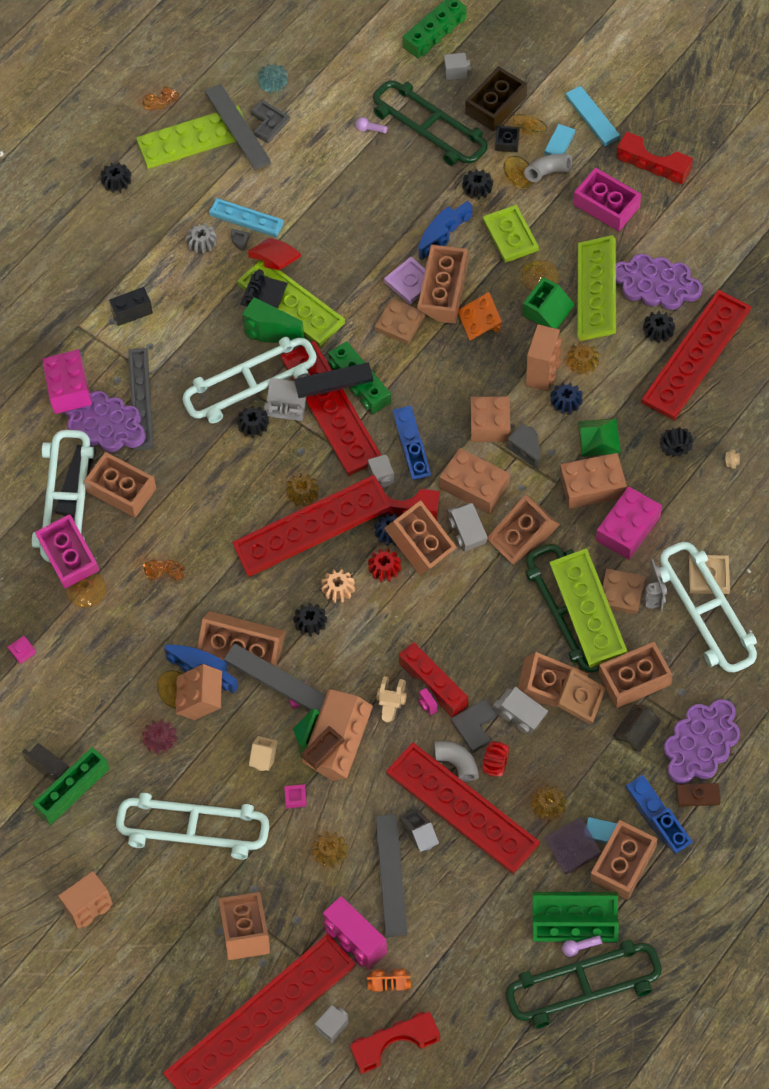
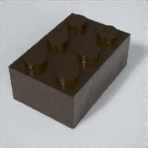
M498 66L465 100V114L495 131L497 126H500L527 97V83Z

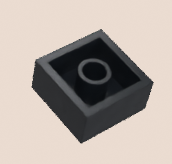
M497 126L495 151L518 152L520 127Z

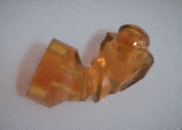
M164 86L160 92L162 98L148 93L143 97L142 104L147 110L166 108L165 105L168 106L171 102L177 101L180 94Z
M152 559L144 563V572L152 581L160 578L163 572L173 575L175 581L184 578L182 571L185 570V567L175 560L161 563V561L157 562Z

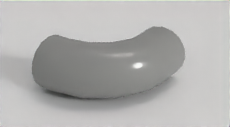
M551 154L540 157L526 167L524 171L525 177L531 182H538L543 176L550 173L569 172L572 166L571 155Z
M434 741L437 761L452 763L457 768L458 778L462 781H473L479 778L475 759L465 747L450 741Z

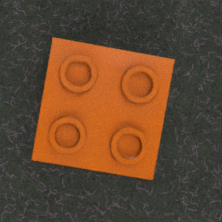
M490 292L465 305L458 311L470 341L490 329L494 330V332L501 330L502 320Z
M384 969L372 970L371 974L367 975V980H372L368 981V990H372V992L383 991V979H385V991H387V979H391L392 991H394V979H396V991H407V988H411V980H406V978H410L411 972H406V969H393V973H385Z

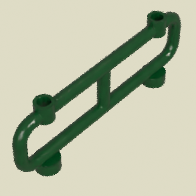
M387 81L373 93V101L377 105L374 108V113L379 119L384 120L390 114L446 151L443 159L449 166L455 165L458 160L467 164L474 163L487 151L488 144L481 137L483 133L479 128L475 127L471 130L413 92L411 83L405 82L401 84L397 81ZM395 88L402 96H408L433 114L423 124L418 125L382 101L380 96L387 89ZM441 118L465 134L471 142L480 144V148L472 156H465L427 131V129L437 119Z
M546 544L532 550L526 558L528 570L525 571L529 581L534 580L566 639L571 649V652H568L571 662L573 664L578 662L579 666L587 672L599 671V665L592 668L589 667L582 650L578 647L562 616L569 613L566 605L560 608L557 607L541 577L538 567L534 564L536 557L547 552H554L558 559L575 552L573 549L563 552L555 544Z
M626 940L620 943V949L533 976L530 971L519 974V980L511 983L506 989V1001L510 1012L516 1019L521 1021L532 1020L535 1029L544 1028L551 1023L548 1015L632 988H634L637 997H643L652 993L653 989L650 983L657 980L662 971L659 957L651 945L647 943L633 944L632 940ZM640 951H644L649 955L653 966L652 973L592 992L584 971L585 968L621 957H630ZM576 972L583 995L529 1012H521L518 1009L514 997L516 990L521 988L527 989L534 986V984Z

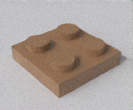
M392 298L376 323L375 331L409 344L425 318V313Z
M606 569L602 588L610 608L638 615L646 576Z
M570 669L563 683L556 706L591 724L595 719L606 687L578 671Z

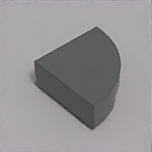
M232 229L231 238L234 246L244 251L250 234Z

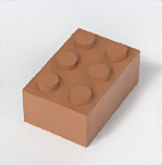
M537 325L527 355V387L548 392L550 385H554L556 379L555 371L556 369L559 370L561 364L562 338H560L559 329Z
M461 448L458 449L440 476V489L467 503H473L475 507L488 514L492 513L510 486V473Z
M107 452L103 454L84 480L87 493L134 518L137 517L157 489L153 476Z
M618 453L560 464V479L569 509L620 499L627 489Z
M421 500L384 528L419 575L428 571L457 548Z
M655 642L600 664L598 673L616 709L671 686L673 677Z
M619 820L591 872L590 881L611 892H618L619 896L629 900L657 847L658 838Z

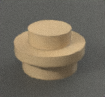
M731 449V451L726 452V466L736 469V465L740 463L739 453H736L735 449Z

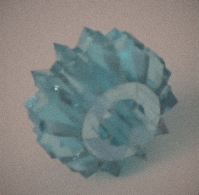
M276 62L274 65L268 63L267 67L262 66L261 71L258 72V83L263 91L269 90L270 94L272 91L278 93L279 89L284 90L285 85H287L288 73L282 65L277 66Z

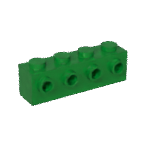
M444 0L402 36L403 48L417 59L426 55L435 44L441 42L443 37L450 34L458 24L465 21L467 17L466 5L459 0Z
M347 341L328 352V364L332 370L365 363ZM371 370L373 382L352 386L349 389L354 397L357 396L361 400L363 408L369 410L373 415L391 404V393Z
M93 747L89 749L32 803L35 812L51 826L110 770L107 759Z

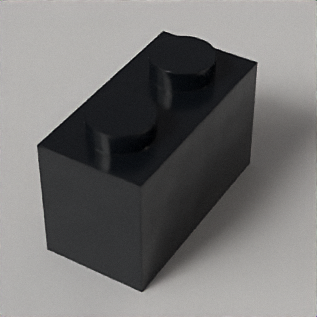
M144 287L109 299L111 311L118 326L153 314L151 301Z

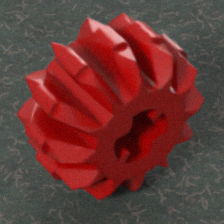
M388 548L385 552L379 549L378 554L373 552L372 558L368 560V571L372 573L374 579L379 577V581L382 582L387 578V581L390 582L391 577L397 578V572L401 571V559L397 557L396 552L390 553Z
M492 741L488 744L482 765L485 774L493 777H500L504 774L510 752L508 745L498 741Z

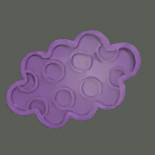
M646 254L635 255L630 263H616V284L623 286V295L631 301L642 300L647 306H657L660 304L665 309L674 310L679 308L683 301H697L702 295V284L697 279L690 277L691 271L686 264H672L667 258L658 257L652 259Z
M102 391L90 393L92 405L65 412V415L69 418V430L83 431L90 438V445L100 444L101 449L106 452H115L123 445L130 448L140 446L146 438L144 428L139 424L141 415L138 409L133 406H125L120 398L109 399L107 394Z
M719 699L714 701L710 707L703 704H695L688 709L686 719L676 723L674 735L670 736L664 744V754L670 760L668 775L673 782L685 784L690 782L694 776L701 779H709L716 774L718 764L728 759L730 747L737 744L740 738V730L733 722L736 709L730 701Z

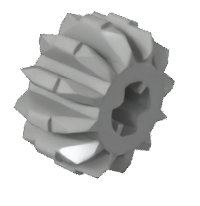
M198 223L197 227L192 225L191 230H187L185 239L190 251L194 250L196 254L201 251L204 255L206 250L211 252L212 247H216L217 234L214 232L213 227H208L207 223L203 226Z

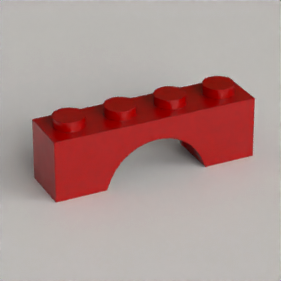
M627 131L617 147V159L635 165L640 169L650 171L657 176L665 177L675 183L683 185L692 169V157L677 151L665 157L652 155L645 149L642 137Z
M380 485L391 507V510L381 515L385 516L387 513L389 516H392L395 513L399 517L421 500L437 521L440 491L420 489L411 499L400 501L387 496L382 485Z
M415 642L399 653V665L412 678L420 679L432 691L439 705L452 718L468 707V696Z
M430 1011L427 1013L419 1012L412 1017L413 1019L398 1021L389 1029H379L370 1037H360L354 1040L353 1044L350 1045V1050L360 1074L380 1067L383 1051L387 1046L396 1041H409L420 1049L441 1041L439 1030Z

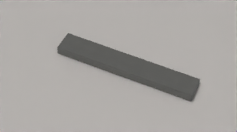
M221 83L205 90V95L254 171L271 164L270 158Z
M129 349L131 405L138 409L141 415L139 424L146 433L144 442L140 446L134 447V450L154 449L148 349Z
M235 643L225 656L224 661L226 664L309 711L312 709L321 711L326 697L323 693Z
M397 814L376 816L386 937L407 935Z

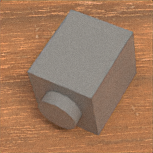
M466 53L444 55L446 80L467 78V71H470L471 67L470 60H466Z
M386 454L368 460V469L371 476L375 474L382 487H388L394 483V472Z
M331 1005L315 1023V1029L333 1044L349 1025L348 1014L342 1008L338 1007L336 1009Z

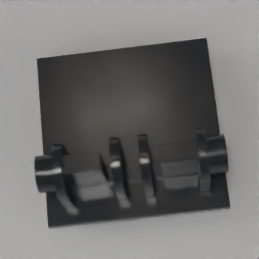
M258 269L252 274L240 305L248 306L255 297L278 309L288 282L265 277L264 271Z

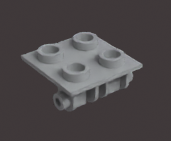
M270 378L267 403H265L264 409L268 417L303 421L306 397L298 398L294 381Z
M651 559L649 572L651 584H648L646 587L644 605L649 609L659 607L662 612L663 605L666 603L665 594H667V588L664 582L661 583L659 565H655L654 560Z

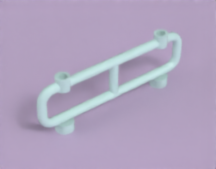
M284 337L279 340L280 346L205 381L202 377L194 379V386L188 388L183 394V404L190 416L199 419L207 416L210 423H217L223 418L221 409L269 388L270 379L256 384L249 368L283 352L289 353L294 347L302 345L308 353L309 359L272 378L286 380L292 376L295 379L310 376L307 369L315 364L317 358L314 348L305 338H296L290 341L288 337ZM243 372L250 388L201 411L194 409L190 401V397L193 394L203 393L208 387Z
M61 430L53 436L52 443L43 442L42 458H50L42 528L51 524L53 499L75 500L74 522L81 533L86 491L84 480L87 477L89 458L94 457V447H90V438L83 431ZM65 437L80 438L83 442L77 493L54 492L59 442ZM33 532L32 547L40 548L42 558L50 562L35 532Z
M680 542L666 548L660 555L662 566L660 567L661 583L671 581L708 644L710 650L704 652L707 664L710 667L719 664L723 670L733 673L752 665L757 658V652L754 647L757 644L756 638L753 633L747 634L706 566L705 562L708 561L706 553L703 550L698 552L696 547L689 542ZM680 550L689 551L694 564L700 569L716 598L695 608L668 562V557ZM721 605L740 637L742 646L747 649L749 653L748 658L736 664H729L700 614Z
M140 793L139 798L124 800L119 806L116 818L118 831L122 835L129 836L128 844L131 847L143 848L146 838L232 848L231 856L239 860L247 859L249 850L261 848L266 843L269 833V820L267 816L261 812L253 811L254 807L249 804H243L241 809L151 800L152 795L148 793ZM130 806H138L141 809L156 808L190 812L187 834L128 828L124 825L126 810ZM201 813L237 817L245 821L259 820L261 822L259 839L255 842L197 836L195 831L198 815Z

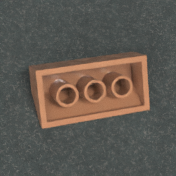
M431 245L418 309L437 322L456 324L469 264L468 249Z
M209 611L202 619L197 649L208 652L224 661L225 656L235 643L276 667L282 652L286 631Z
M332 689L328 690L308 746L328 726L340 734L345 741L315 771L331 781L347 779L373 708L371 704L355 695ZM302 759V762L304 764L314 769L310 764H308L304 759Z

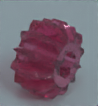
M163 719L157 724L153 720V725H146V731L142 733L143 738H145L143 739V744L148 746V751L155 750L157 755L160 753V750L167 753V748L173 749V742H177L176 729L172 728L170 722L164 724Z

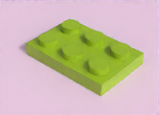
M517 204L483 216V223L504 263L539 251V246Z

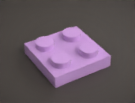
M410 257L386 276L384 283L411 305L420 297L426 269Z

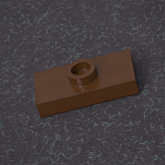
M328 726L300 754L301 758L316 770L345 740Z
M718 783L677 785L676 787L678 807L720 805Z

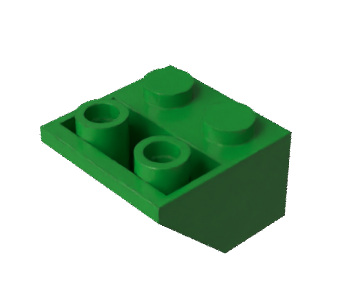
M542 277L524 301L522 316L539 325L558 329L575 304L558 284Z

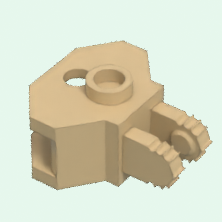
M385 676L383 677L381 688H378L376 700L379 701V705L383 706L381 716L382 720L386 723L392 722L397 708L401 709V705L406 703V681L403 679L399 680L397 692L389 691L390 678Z

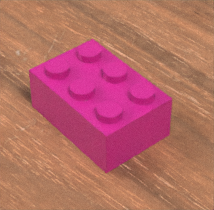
M596 167L574 192V206L617 231H620L640 208L641 194Z
M79 349L42 359L49 399L55 414L92 405L85 366Z
M628 486L597 529L596 541L630 560L661 517L662 505Z
M70 514L35 532L65 589L100 571L97 562Z
M342 896L323 912V924L326 934L328 933L332 939L335 937L340 942V947L346 953H352L355 956V962L363 968L365 966L370 970L387 954L386 938Z

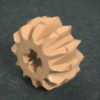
M333 569L332 575L326 573V579H322L321 589L327 600L332 598L335 603L337 599H340L343 603L344 597L350 599L351 593L355 591V581L351 578V574L349 572L344 574L342 569L339 573H336Z

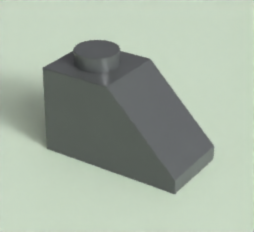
M522 423L508 438L507 448L538 470L540 468L538 434L532 427H527Z
M419 809L399 817L412 843L420 852L429 851L439 844L431 822Z

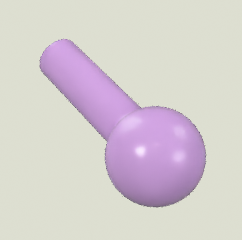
M360 117L356 120L355 126L359 131H366L368 129L381 133L387 132V126L370 123L365 117Z
M598 935L579 942L567 940L562 945V952L567 957H574L579 950L602 944L601 937Z

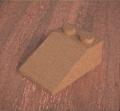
M525 495L493 530L487 540L514 565L544 542L560 524L534 499Z
M535 652L524 658L518 689L537 703L556 706L568 670L574 669L588 677V673Z
M260 892L218 898L228 960L270 954L269 937Z

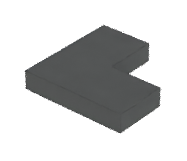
M261 100L251 110V115L262 121L254 130V135L266 143H269L290 121L289 115L264 100Z
M484 699L451 718L452 724L472 753L490 743V739L481 726L496 718V713L487 700Z

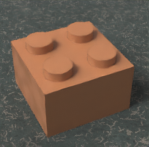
M510 396L471 397V442H508L510 437Z
M202 664L177 676L176 714L197 720L221 708V670Z
M94 871L58 895L64 911L78 929L82 926H88L93 921V918L99 914L106 913L111 905H113L107 888Z

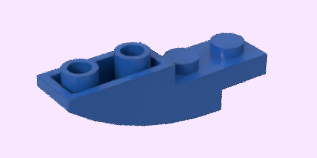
M466 201L455 210L448 206L430 223L418 247L420 260L429 257L431 245L445 246L449 241V232L455 231L460 224L470 220L473 216L472 204L469 201Z
M412 406L394 409L392 413L397 427L398 438L412 480L431 476Z
M166 645L164 647L166 659L172 664L176 663L181 666L184 672L205 664L222 671L221 689L224 691L229 690L233 694L238 689L237 679L227 673V664L220 658L188 646Z
M641 775L625 786L637 804L635 807L672 852L676 854L693 843L670 808L665 807L644 775Z

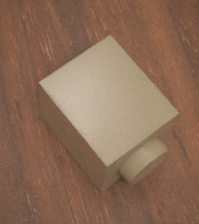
M257 736L252 744L249 766L255 767L259 771H269L274 763L277 740Z

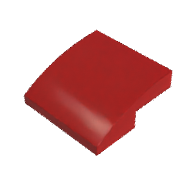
M268 238L248 250V257L263 260L264 268L281 270L300 258L301 253L285 242Z

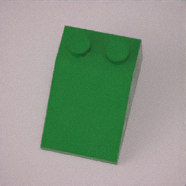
M255 297L242 313L245 335L252 340L279 343V340L284 337H288L290 341L296 338H304L302 320Z

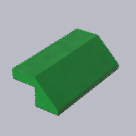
M533 892V942H565L567 940L579 942L600 935L602 942H618V892Z

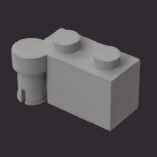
M473 503L447 509L449 525L451 529H455L457 544L459 547L462 546L464 552L486 544L488 537Z
M516 687L513 690L507 688L500 699L496 700L491 706L496 714L502 716L507 721H512L521 732L528 733L529 735L535 731L548 710Z

